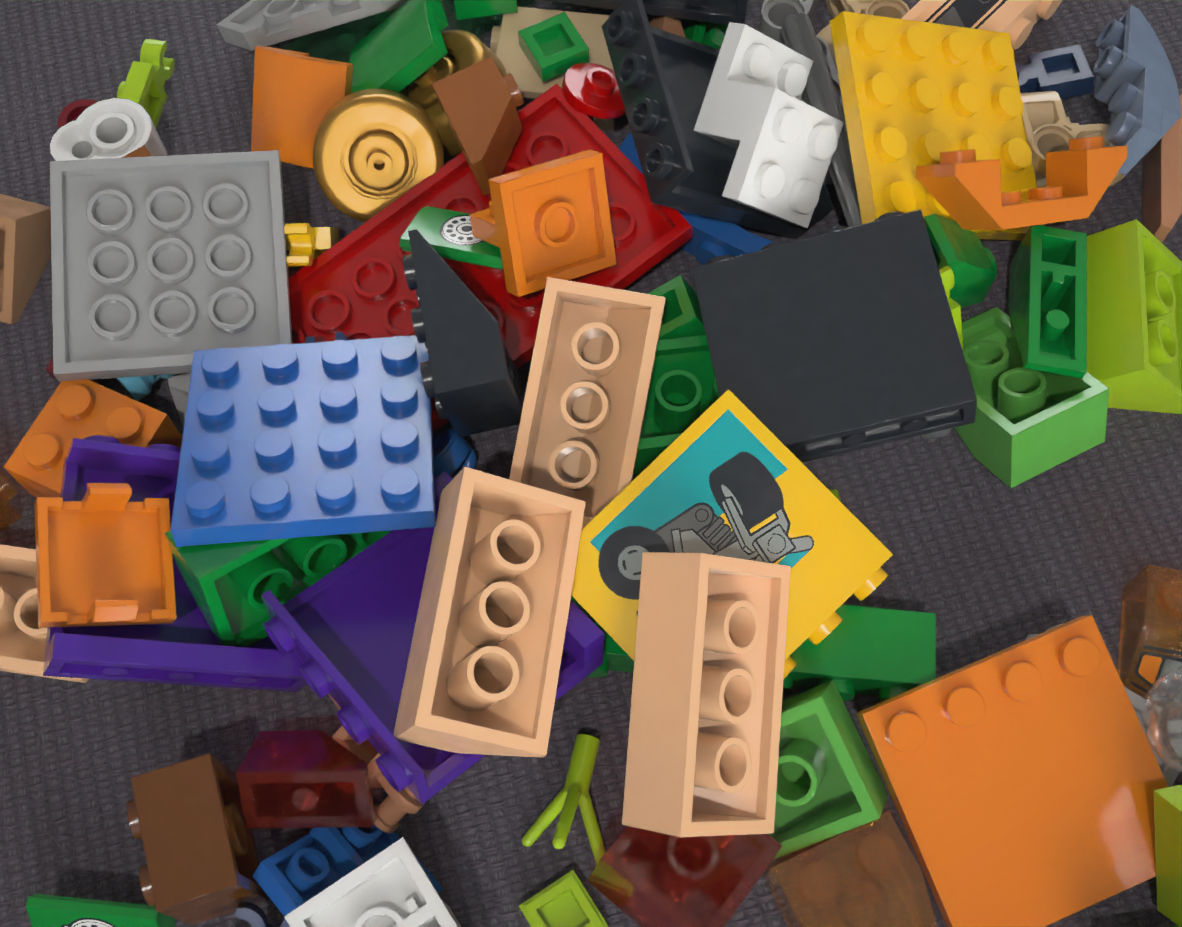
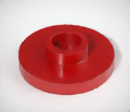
M579 63L571 66L566 71L562 82V91L568 102L576 109L601 119L618 118L626 113L616 76L612 69L594 63Z

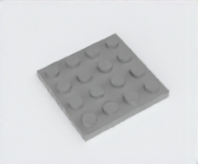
M279 150L50 161L53 374L59 382L191 373L193 354L196 350L293 344L288 265L286 262L287 246L286 234H284L285 214L282 166Z

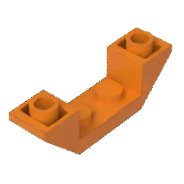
M1103 136L1068 139L1069 150L1045 152L1046 187L1029 188L1028 199L1021 200V191L1001 192L1000 159L976 160L975 149L939 152L940 164L916 166V178L963 230H1004L1089 218L1127 159L1128 145L1104 147Z

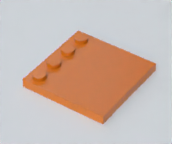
M1092 615L1080 616L856 713L946 927H1045L1156 876L1153 790L1166 788L1168 784Z

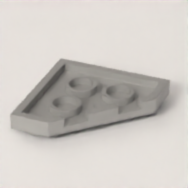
M250 0L216 25L225 42L252 51L258 45H273L390 11L401 6L406 0Z

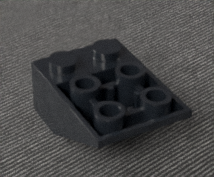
M417 229L408 231L412 254L402 257L403 267L409 289L411 291L416 290L419 307L411 309L412 322L419 344L425 343L426 353L429 355V361L420 362V371L427 397H434L439 419H449L458 437L520 424L523 402L517 370L498 321Z

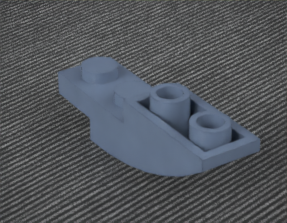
M1132 5L1119 21L1111 19L1101 31L1096 41V47L1099 48L1098 60L1093 68V73L1096 74L1094 97L1109 105L1108 110L1111 112L1110 127L1106 134V140L1109 141L1108 147L1128 145V157L1118 171L1125 176L1181 117L1180 96L1170 61L1156 33L1143 13Z

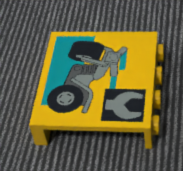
M728 389L581 530L571 595L634 661L643 552L705 553L791 566L784 663L785 678L797 665L790 655L807 638L815 646L826 638L843 620L835 611L852 594L860 601L871 594L888 576L881 566L893 554Z

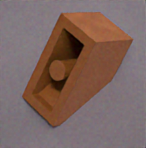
M492 56L432 83L439 104L452 125L450 126L452 133L483 196L490 193L488 179L501 176L518 140L522 126L516 107L524 104L514 77L511 73L502 76Z

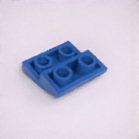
M364 794L319 818L308 835L271 855L259 864L252 877L284 916L401 839L395 831L393 833L383 832L372 822L369 811L374 806ZM417 858L436 891L440 894L443 887Z

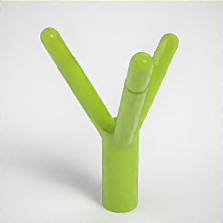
M578 734L575 739L564 787L524 834L522 844L526 847L532 846L561 812L552 845L556 849H562L565 846L579 804L597 869L599 872L605 873L609 870V862L589 794L600 740L591 735Z

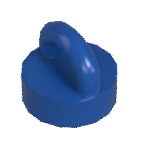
M454 428L444 429L433 435L434 478L443 472L450 475L460 465L459 470L451 476L452 479L464 467L475 469L477 458L474 450L463 437L457 436Z

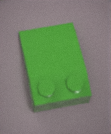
M997 307L962 322L963 354L977 398L975 423L954 428L972 455L1007 486L1013 488L1105 442L1109 388L1087 372L1083 378L1024 368L1012 319Z
M833 680L782 701L774 833L682 837L704 886L881 817L888 794Z

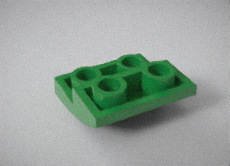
M408 0L354 46L349 63L353 64L351 93L365 89H387L399 93L447 54L441 31L449 24L441 0Z

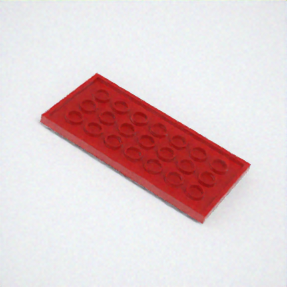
M558 84L552 86L517 112L522 131L501 175L589 149L602 153L617 264L568 281L623 290L693 237L692 226L676 209L651 203L644 175L585 113L579 111L568 102L562 88ZM463 153L457 155L442 166L436 174L428 176L315 258L311 266H304L289 277L293 344L305 343L306 338L309 336H314L318 342L335 341L336 332H343L348 340L416 335L411 309L419 307L416 290L411 291L409 289L402 260L403 256L412 253L404 251L402 247H399L401 236L423 207L430 206L471 214L488 209L489 202L492 200L491 193L483 196ZM442 258L498 321L516 370L531 360L545 289L517 297L507 292L504 269ZM432 397L434 433L446 424L449 419H439L434 397Z

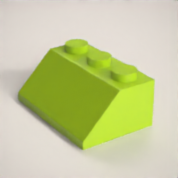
M1137 219L1087 236V373L1109 388L1108 408L1182 414V261Z

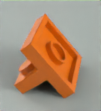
M589 149L488 179L492 199L489 202V208L469 214L473 236L500 248L507 292L517 297L545 289L547 277L571 280L617 264L603 157L600 152Z

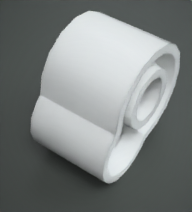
M112 98L93 104L86 108L75 121L59 128L53 135L50 143L51 155L55 161L122 158L145 145L152 156H167V151L149 114L141 105L129 99Z

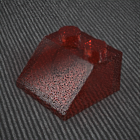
M627 826L600 859L587 881L641 927H724L782 848V845L769 834L677 837Z

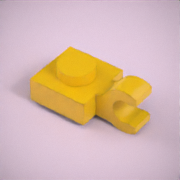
M290 223L284 226L287 250H290L289 255L286 256L288 266H311L313 260L324 253L325 249H329L339 242V227H311L309 223Z

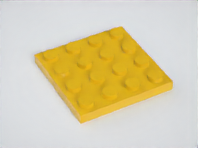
M842 11L829 21L862 224L873 222L879 216L889 212L908 213L920 209L923 218L931 214H937L955 221L916 178V166L940 164L939 152L975 149L976 160L1000 159L1001 192L1021 191V200L1028 199V189L1037 188L1034 166L1031 163L1032 151L1025 138L1022 120L1024 112L1010 33ZM1030 226L1004 230L970 231L976 232L979 239L1022 241Z

